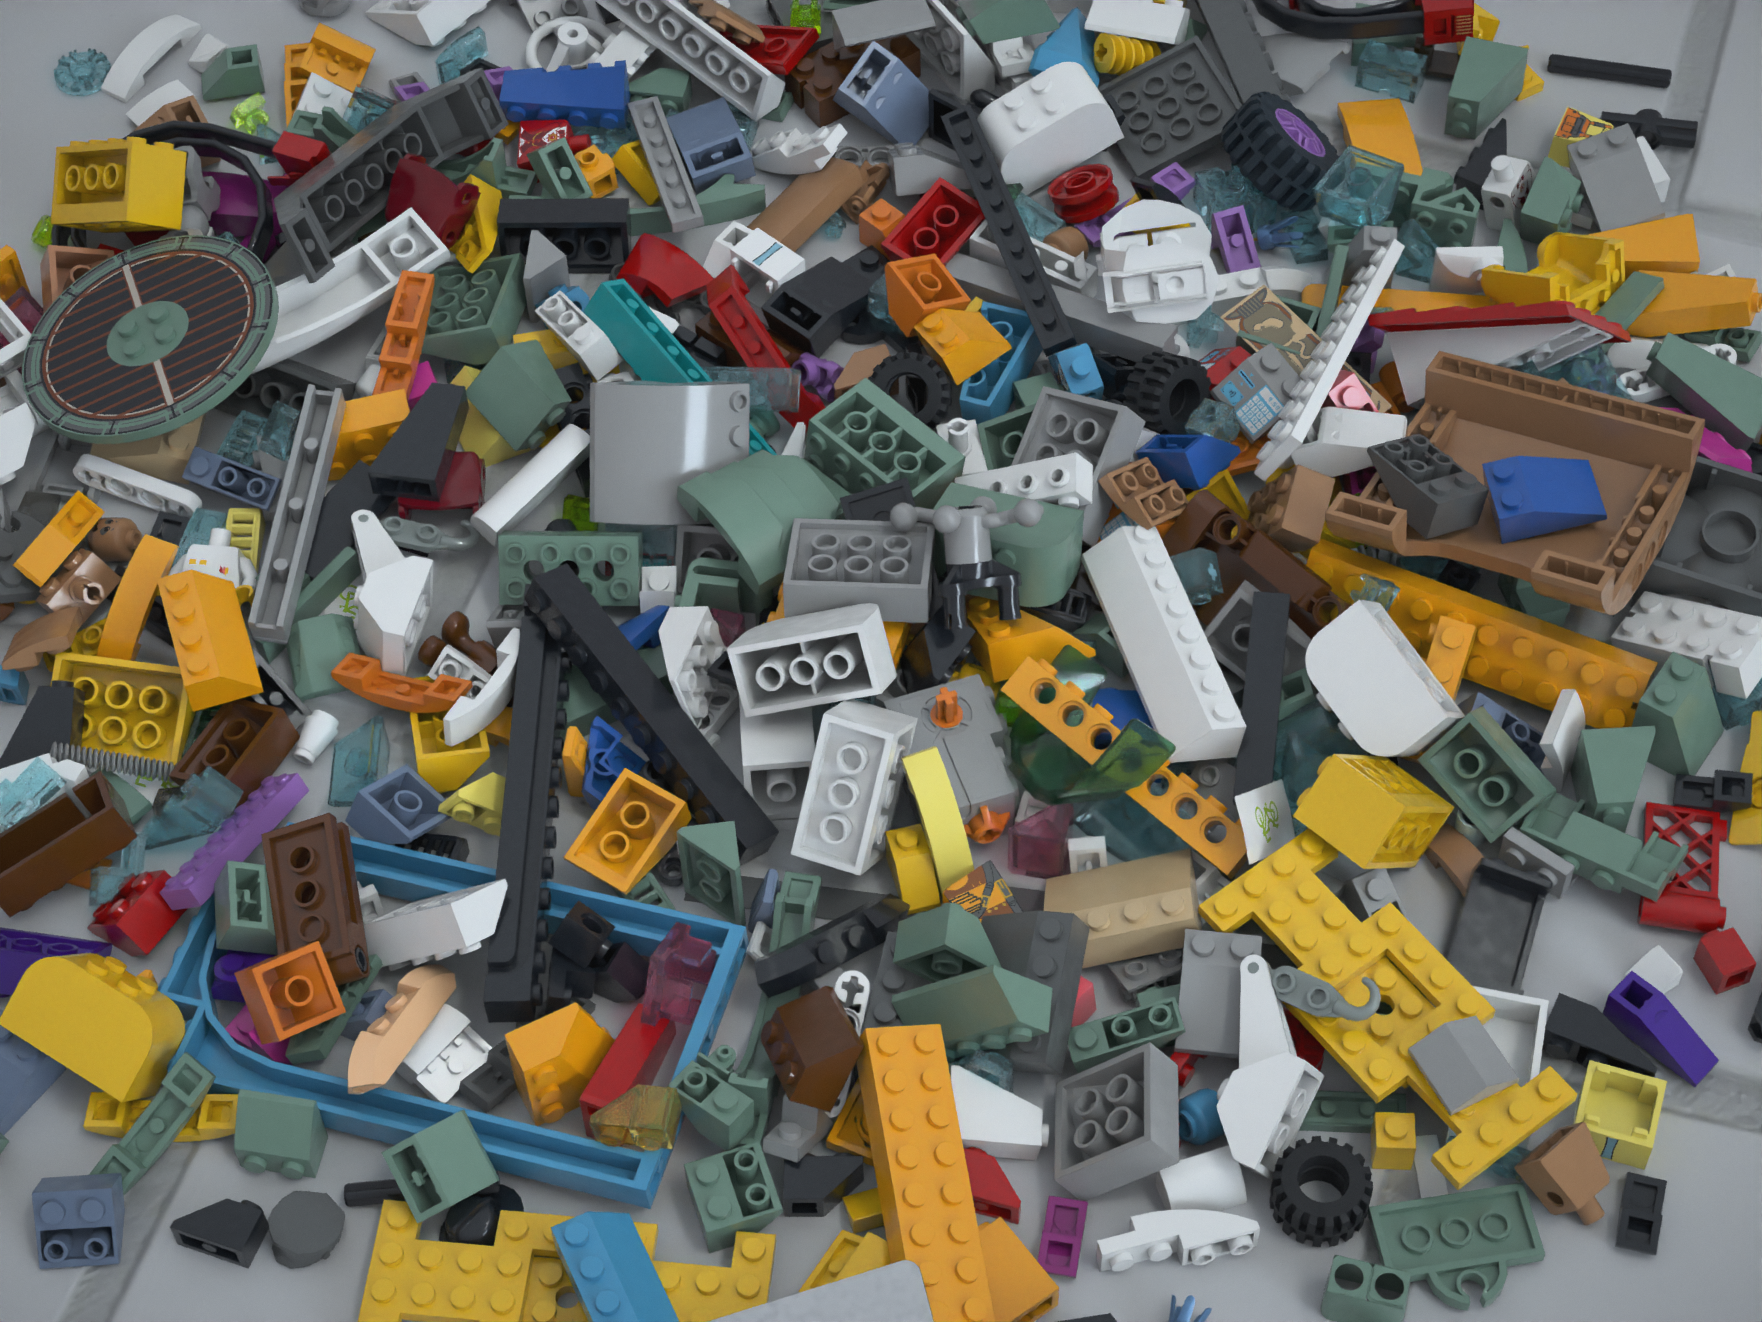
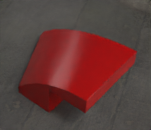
M647 233L639 237L616 277L617 279L624 278L642 298L655 293L667 308L707 290L706 285L714 279L697 261L680 248Z

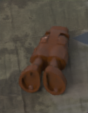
M460 611L453 612L445 620L441 632L442 640L435 635L430 636L424 641L418 653L420 662L425 666L433 667L444 647L449 644L468 656L469 659L491 676L498 669L497 648L485 640L475 642L469 635V619ZM514 695L507 704V707L513 706Z

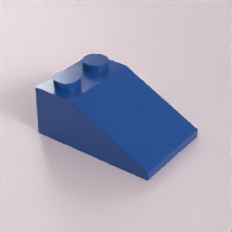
M1514 456L1482 464L1484 486L1489 489L1487 498L1501 544L1607 519L1589 460Z

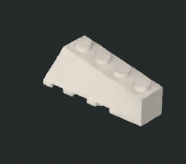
M621 22L618 26L621 30L619 35L617 36L612 32L601 45L605 49L604 52L600 55L595 51L585 63V66L588 68V63H601L602 67H611L615 65V61L626 60L629 81L657 47L624 22Z

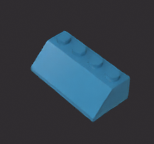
M588 1211L551 1227L556 1251L588 1322H679L629 1213Z

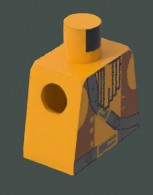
M991 860L985 862L946 888L943 892V904H959L965 911L977 916L980 922H982L983 916L1024 912Z

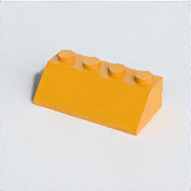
M188 570L157 579L181 676L193 712L264 692L234 583L195 570Z

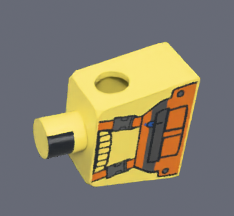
M1567 107L1554 134L1548 157L1560 166L1570 168L1567 145L1611 130L1614 126L1579 110Z

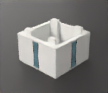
M759 228L753 230L730 249L731 265L735 267L750 290L745 295V298L750 305L762 313L761 307L783 283L805 271L804 258Z

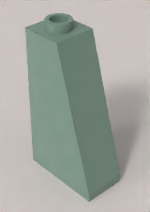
M1670 332L1667 333L1662 344L1655 341L1646 358L1651 361L1646 375L1693 415L1705 419V425L1713 432L1720 433L1728 444L1737 450L1742 449L1746 452L1762 425V378Z
M657 646L654 649L638 650L637 653L668 692L673 694L662 646ZM573 664L572 672L566 673L565 680L569 681L570 696L568 702H563V708H566L567 728L569 726H576L582 736L585 737L590 734L591 722L596 716H599L608 724L618 720L613 716L610 708L600 695L591 688L589 681L579 668ZM567 729L560 732V737L564 738V742Z

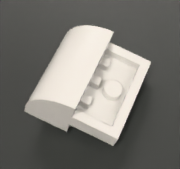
M444 1003L443 1007L395 1071L410 1085L415 1083L433 1101L446 1104L459 1091L460 1081L487 1062L488 1051L492 1047L469 1026L471 1021L465 1015Z

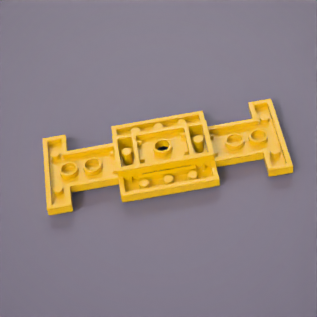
M1308 828L1201 903L1198 907V913L1215 932L1232 933L1247 921L1253 919L1298 967V970L1331 984L1349 1004L1356 1007L1364 1006L1370 998V991L1362 983V978L1368 977L1376 983L1380 990V1002L1389 1004L1393 1011L1388 1015H1379L1375 1012L1374 1015L1362 1021H1351L1339 1017H1315L1285 1002L1282 1003L1376 1104L1400 1086L1405 1089L1410 1085L1457 1135L1432 1155L1431 1162L1459 1190L1576 1101L1578 1094L1549 1066L1524 1086L1520 1087L1515 1083L1450 1116L1409 1055L1408 1049L1446 1022L1477 1016L1481 1024L1484 1025L1494 1017L1495 1009L1391 902L1361 923L1315 875L1316 872L1338 858L1339 850Z
M384 1200L358 1322H402V1320L422 1322H588L579 1301L571 1308H563L557 1304L558 1299L563 1294L575 1293L561 1260L556 1259L560 1257L555 1248L551 1227L574 1218V1216L501 1210L494 1246L420 1240L422 1222L417 1224L407 1202ZM633 1222L679 1322H708L768 1303L777 1242L776 1234L736 1231L731 1267L654 1261L659 1232L658 1224Z

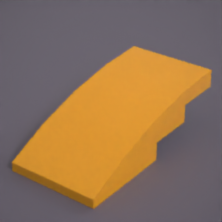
M1399 98L1338 103L1337 115L1343 125V139L1349 150V164L1354 174L1357 163L1361 162L1414 175H1422L1423 169L1417 145L1406 112Z

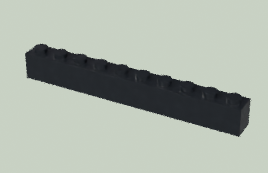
M564 564L533 577L524 597L528 607L543 622L551 637L561 645L568 654L570 661L579 668L589 681L591 688L608 705L613 716L622 723L632 736L634 743L651 760L655 770L669 783L675 795L687 803L688 809L696 818L698 825L735 821L740 866L768 852L779 833L778 829L569 565Z

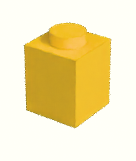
M1375 1112L1370 1132L1372 1169L1411 1170L1416 1152L1415 1113Z

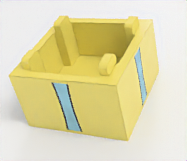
M1589 1060L1582 1081L1573 1124L1586 1123L1601 1158L1645 1170L1653 1149L1667 1081Z

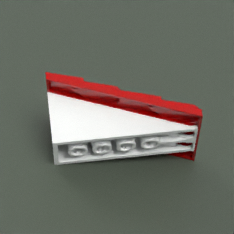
M1560 300L1517 307L1514 302L1472 309L1463 306H1453L1416 312L1415 308L1370 314L1368 316L1370 326L1387 332L1407 405L1419 410L1425 403L1426 369L1439 351L1533 375L1595 345L1632 342L1629 332L1624 330L1621 324L1607 322V319L1603 316L1592 315L1591 311L1587 309L1576 308L1574 303Z

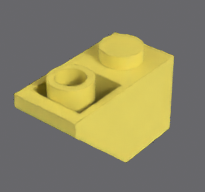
M492 772L459 789L442 802L438 807V812L446 814L456 821L465 822L480 828L488 834L500 837L506 777Z

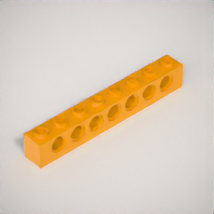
M1028 656L1000 690L1223 874L1232 879L1248 860L1240 818L1236 823L1231 821L1224 815L1228 808L1212 795L1207 800L1195 791L1199 785L1189 776L1181 772L1177 777L1167 769L1171 762L1154 748L1150 753L1141 748L1138 744L1142 739L1131 729L1124 726L1120 731L1110 722L1114 716L1098 703L1092 708L1082 700L1086 693L1070 680L1064 685L1054 677L1058 671L1043 658L1035 662ZM1049 687L1055 688L1056 696L1054 700L1048 704H1041L1039 702L1041 691ZM1072 711H1083L1084 718L1081 724L1075 727L1067 725V717ZM1101 733H1110L1112 735L1110 746L1103 750L1096 749L1094 745L1096 737ZM1132 755L1140 757V766L1136 771L1132 773L1123 771L1122 765L1127 757ZM1160 778L1167 779L1169 782L1167 792L1161 796L1152 795V783ZM1189 801L1197 803L1198 810L1193 818H1180L1179 809L1182 804ZM1214 825H1223L1227 831L1225 838L1218 843L1210 842L1207 837L1209 829Z

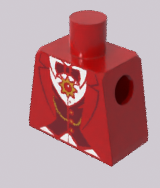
M565 119L520 121L517 166L520 169L534 171L526 154L563 137L566 138L573 155L592 146L589 134L574 136L569 121Z

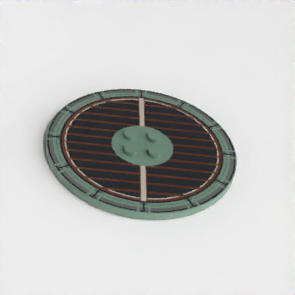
M203 235L176 236L151 241L123 251L105 260L78 278L62 292L41 317L28 341L23 358L22 381L27 399L39 418L48 427L63 436L81 442L94 444L128 443L152 438L177 429L199 418L225 400L248 378L261 361L273 338L278 321L279 301L275 283L265 265L254 253L238 243L223 238Z

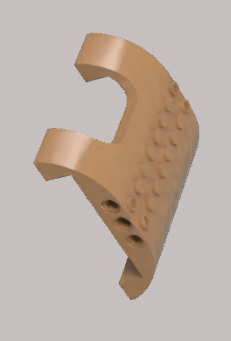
M1439 351L1426 369L1425 403L1407 427L1406 437L1413 434H1421L1427 437L1434 446L1444 454L1452 457L1454 462L1468 473L1473 474L1483 485L1482 464L1509 457L1531 456L1589 460L1607 519L1501 544L1488 498H1486L1477 525L1426 539L1407 523V510L1396 507L1379 473L1376 472L1359 497L1340 491L1325 512V520L1331 533L1343 539L1402 556L1427 555L1457 560L1530 582L1534 591L1541 596L1603 614L1615 615L1632 598L1675 522L1696 463L1705 419Z

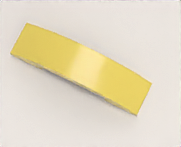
M933 746L901 757V762L910 792L914 795L933 859L938 889L943 897L944 890L972 872L974 866L962 818L946 769L937 747Z

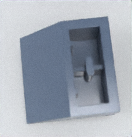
M121 1173L42 1178L32 1192L39 1269L119 1264L121 1261L125 1215Z

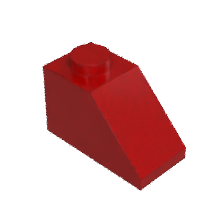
M976 1147L963 1148L975 1213L996 1219L1001 1217L1004 1221L1019 1224L1021 1200L995 1157Z

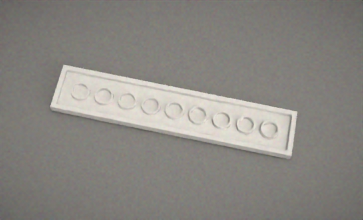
M1396 239L1386 248L1380 246L1369 260L1371 264L1367 268L1362 265L1351 279V282L1354 284H1351L1341 297L1343 302L1331 316L1334 322L1332 321L1321 335L1323 340L1310 355L1314 361L1311 360L1300 374L1303 380H1300L1289 394V397L1293 400H1289L1278 415L1282 421L1279 420L1270 430L1267 437L1271 441H1267L1256 456L1260 462L1254 474L1264 482L1303 443L1405 248Z

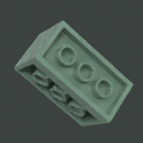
M864 378L812 417L808 423L804 459L850 494L907 477L916 507L933 509L950 483H955V477L962 476L965 456L867 378Z

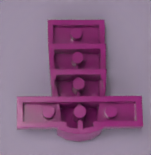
M201 171L203 177L212 176L221 190L220 205L218 210L211 213V221H208L209 226L213 227L219 238L245 236L240 245L247 248L258 220L256 186L247 175ZM262 179L272 194L274 230L262 260L264 264L276 245L274 236L283 232L279 225L274 198L289 186H272L268 180Z

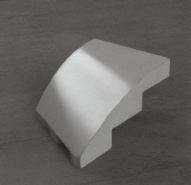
M1297 33L1274 34L1262 37L1266 49L1262 53H1269L1275 68L1271 72L1272 74L1278 72L1284 90L1280 92L1281 94L1287 92L1289 97L1308 91L1320 77L1324 76L1331 69L1329 63L1337 55H1346L1351 50L1348 42L1338 39H1317Z

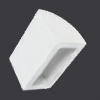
M1229 1145L1180 1160L1179 1163L1157 1172L1156 1187L1166 1210L1198 1209L1222 1211L1244 1204L1247 1201L1242 1171L1239 1162L1233 1159Z

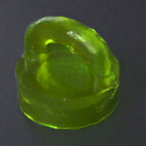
M43 215L32 233V242L42 248H47L48 245H51V230L53 227L51 216Z

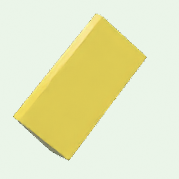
M465 365L450 384L465 386L467 390L482 370ZM467 398L469 410L459 439L464 451L475 452L479 459H484L485 467L532 451L530 448L515 451Z

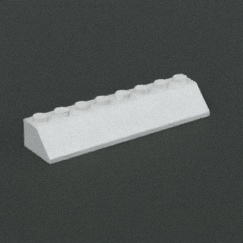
M595 0L755 122L779 106L785 82L675 0Z
M1140 525L1120 527L1083 553L1081 561L1166 759L1171 763L1237 757L1247 726L1156 526L1149 530Z

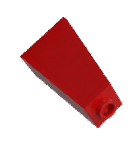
M638 1003L579 1099L586 1136L611 1145L623 1147L676 1035L674 1014H671L667 1009L658 1005L650 1007Z

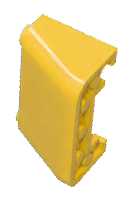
M1554 232L1545 237L1538 245V267L1526 273L1508 271L1498 264H1492L1481 269V287L1485 295L1498 304L1514 302L1517 307L1560 300L1572 302L1576 308L1587 309L1591 311L1592 315H1595L1625 282L1624 240Z

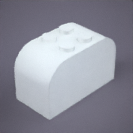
M1062 62L1046 69L991 102L982 110L977 118L1015 202L1124 138L1112 109L1084 67L1076 62Z
M1359 599L1313 637L1307 648L1306 670L1310 680L1319 691L1316 694L1317 699L1326 710H1333L1340 719L1338 727L1349 740L1352 741L1354 739L1362 749L1373 755L1384 757H1410L1418 755L1436 743L1465 717L1383 606L1378 602Z
M873 603L857 604L770 621L746 631L727 648L745 717L882 694L897 677L880 609L877 604Z

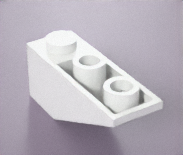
M560 290L534 310L582 367L597 381L623 361L607 335Z

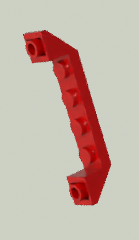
M730 265L706 285L708 306L775 410L794 428L797 422H804L807 432L809 420L826 407L818 395L805 390L745 298V295L750 290L735 267Z

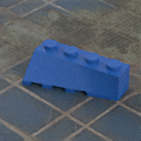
M626 60L615 61V65L611 67H602L601 63H588L587 69L573 70L570 65L559 66L558 69L552 72H547L543 67L504 71L499 98L501 109L506 119L512 122L565 119L569 121L570 125L576 127L593 126L606 129H626L629 112L627 103H630L631 100Z

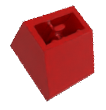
M165 870L146 871L139 874L131 873L117 886L119 892L111 901H105L93 913L95 919L87 928L96 936L108 943H113V946L132 957L144 956L150 953L188 908L172 910L159 893L166 886V881L171 878Z

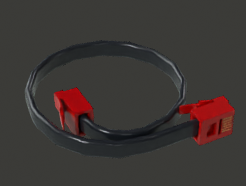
M1252 0L1258 13L1285 31L1317 39H1370L1422 33L1424 45L1465 42L1466 36L1473 37L1474 0H1395L1363 8H1334L1322 5L1315 0H1288L1289 9L1275 0Z

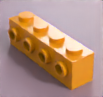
M1440 616L1438 624L1431 623L1427 634L1426 643L1431 645L1428 657L1421 658L1455 702L1477 629L1475 625ZM1427 750L1415 756L1399 758L1421 764L1417 759Z

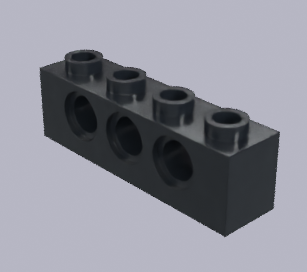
M579 362L555 369L572 400L564 409L565 416L557 423L559 431L561 432L568 424H574L581 429L590 428V383H593L590 373L583 374ZM590 429L584 430L590 435ZM589 456L575 470L585 498L590 497Z

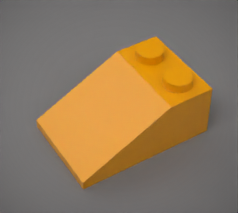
M624 768L563 858L579 869L627 895L673 847L677 841L676 832L681 827H686L692 819L687 803Z

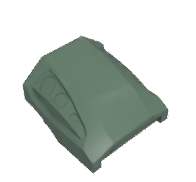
M331 613L300 620L293 624L286 648L294 691L299 699L305 703V700L349 690L332 678L331 671L349 652L361 655L353 618Z

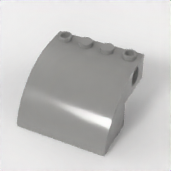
M646 380L590 383V522L637 525L712 524L708 518L696 523L677 500L678 486L706 471L713 473L734 461L739 462L749 457L750 383L729 381L665 383Z

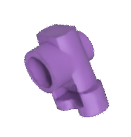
M808 352L801 354L799 360L795 361L791 367L803 386L812 385L818 390L817 394L830 403L834 402V384L844 368L834 361L820 359Z

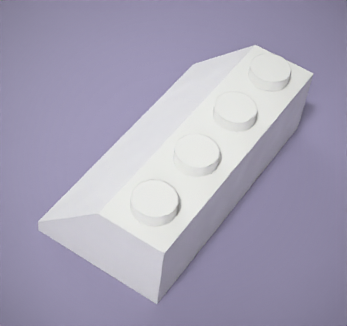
M506 879L413 901L364 923L368 956L377 954L382 961V967L388 965L389 970L393 971L407 966L411 962L413 966L422 964L433 959L434 955L436 960H441L458 953L457 949L460 955L481 948L480 941L493 935L508 887Z

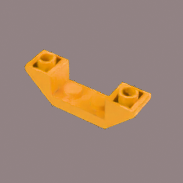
M77 490L13 566L41 588L105 511Z

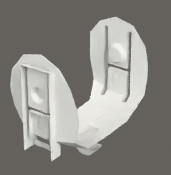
M1143 199L1123 208L1102 226V232L1100 233L1101 253L1096 255V262L1098 265V276H1103L1108 313L1123 312L1136 322L1167 324L1197 319L1213 303L1219 284V277L1209 256L1212 235L1200 215L1179 204ZM1194 222L1196 226L1152 232L1153 245L1148 246L1147 233L1114 238L1115 235L1123 232ZM1082 251L1074 259V271L1078 279L1087 283L1084 251ZM1153 282L1158 283L1160 300L1206 294L1207 296L1130 308L1122 306L1155 301Z

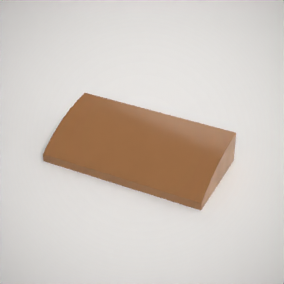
M831 157L822 170L800 174L747 228L751 230L759 228L793 252H796L864 184L858 165Z

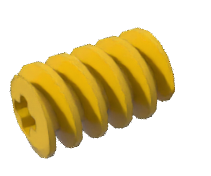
M1107 33L1099 34L1093 49L1096 70L1100 73L1117 74L1119 76L1161 54L1158 44L1154 41L1127 38Z

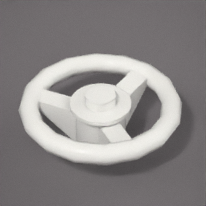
M581 16L559 17L545 22L531 34L525 47L526 64L529 68H542L538 62L537 49L540 42L550 33L554 32L558 39V45L546 71L552 72L558 69L559 66L570 65L572 69L583 68L595 51L601 55L605 50L601 47L602 43L591 36L588 31H592L604 40L610 36L612 31L597 20Z

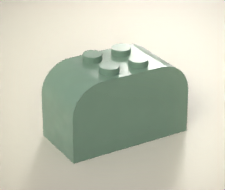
M951 482L933 509L937 510L940 506L944 505L952 507L968 506L976 497L986 496L995 502L998 513L1014 509L1019 501L1026 498ZM1037 501L1043 506L1044 513L1035 526L1025 527L1017 522L997 528H990L992 559L1021 573L1022 585L1018 587L1020 606L1044 607L1060 601L1065 596L1081 569L1084 510ZM935 528L933 563L939 580V576L946 572L944 535ZM993 586L968 591L970 595L998 601L997 589L993 588Z

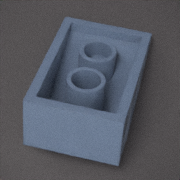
M1 1025L0 1133L5 1135L62 1075L66 1067Z

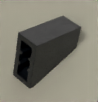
M55 680L52 681L51 686H39L0 758V769L50 753L52 744L55 741L57 742V748L61 742L63 743V748L66 743H68L69 749L72 744H74L75 749L78 745L81 747L85 692L75 688L74 682Z

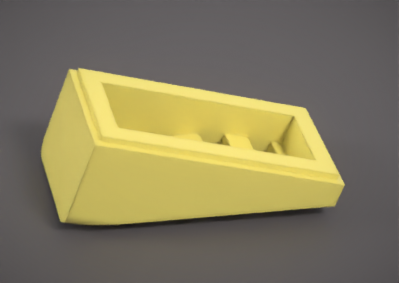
M229 508L226 529L232 532L230 547L251 549L241 550V552L252 561L258 574L266 527L263 512L259 508ZM237 535H252V537H237Z

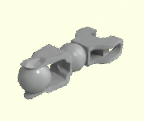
M181 146L174 149L187 152L186 158H188L185 170L181 230L169 231L167 235L161 236L159 239L185 235L207 236L210 228L208 221H211V213L218 210L220 205L221 190L212 176H202L201 159L192 146Z

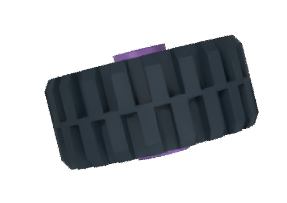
M1266 91L1254 93L1223 126L1221 140L1233 164L1237 165L1245 178L1247 177L1255 188L1260 189L1270 200L1278 202V205L1284 208L1288 207L1290 211L1303 212L1313 208L1342 176L1343 166L1341 157L1337 155L1334 145H1331L1328 141L1329 138L1300 109H1296L1292 103L1281 99L1276 94H1270V92Z

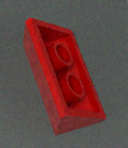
M939 177L881 243V248L892 261L935 253L945 266L967 242L985 217L978 201Z

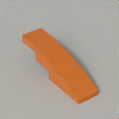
M402 270L385 322L387 334L378 359L381 368L372 395L404 389L408 403L423 347L435 282L434 274Z

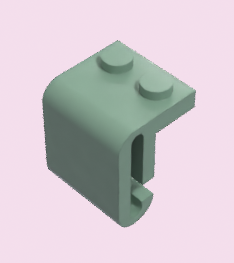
M697 558L689 565L682 595H676L674 607L708 606L718 626L741 629L743 623L742 612L754 613L756 626H758L760 612L773 603L774 594L772 588L757 596L737 572L738 561Z

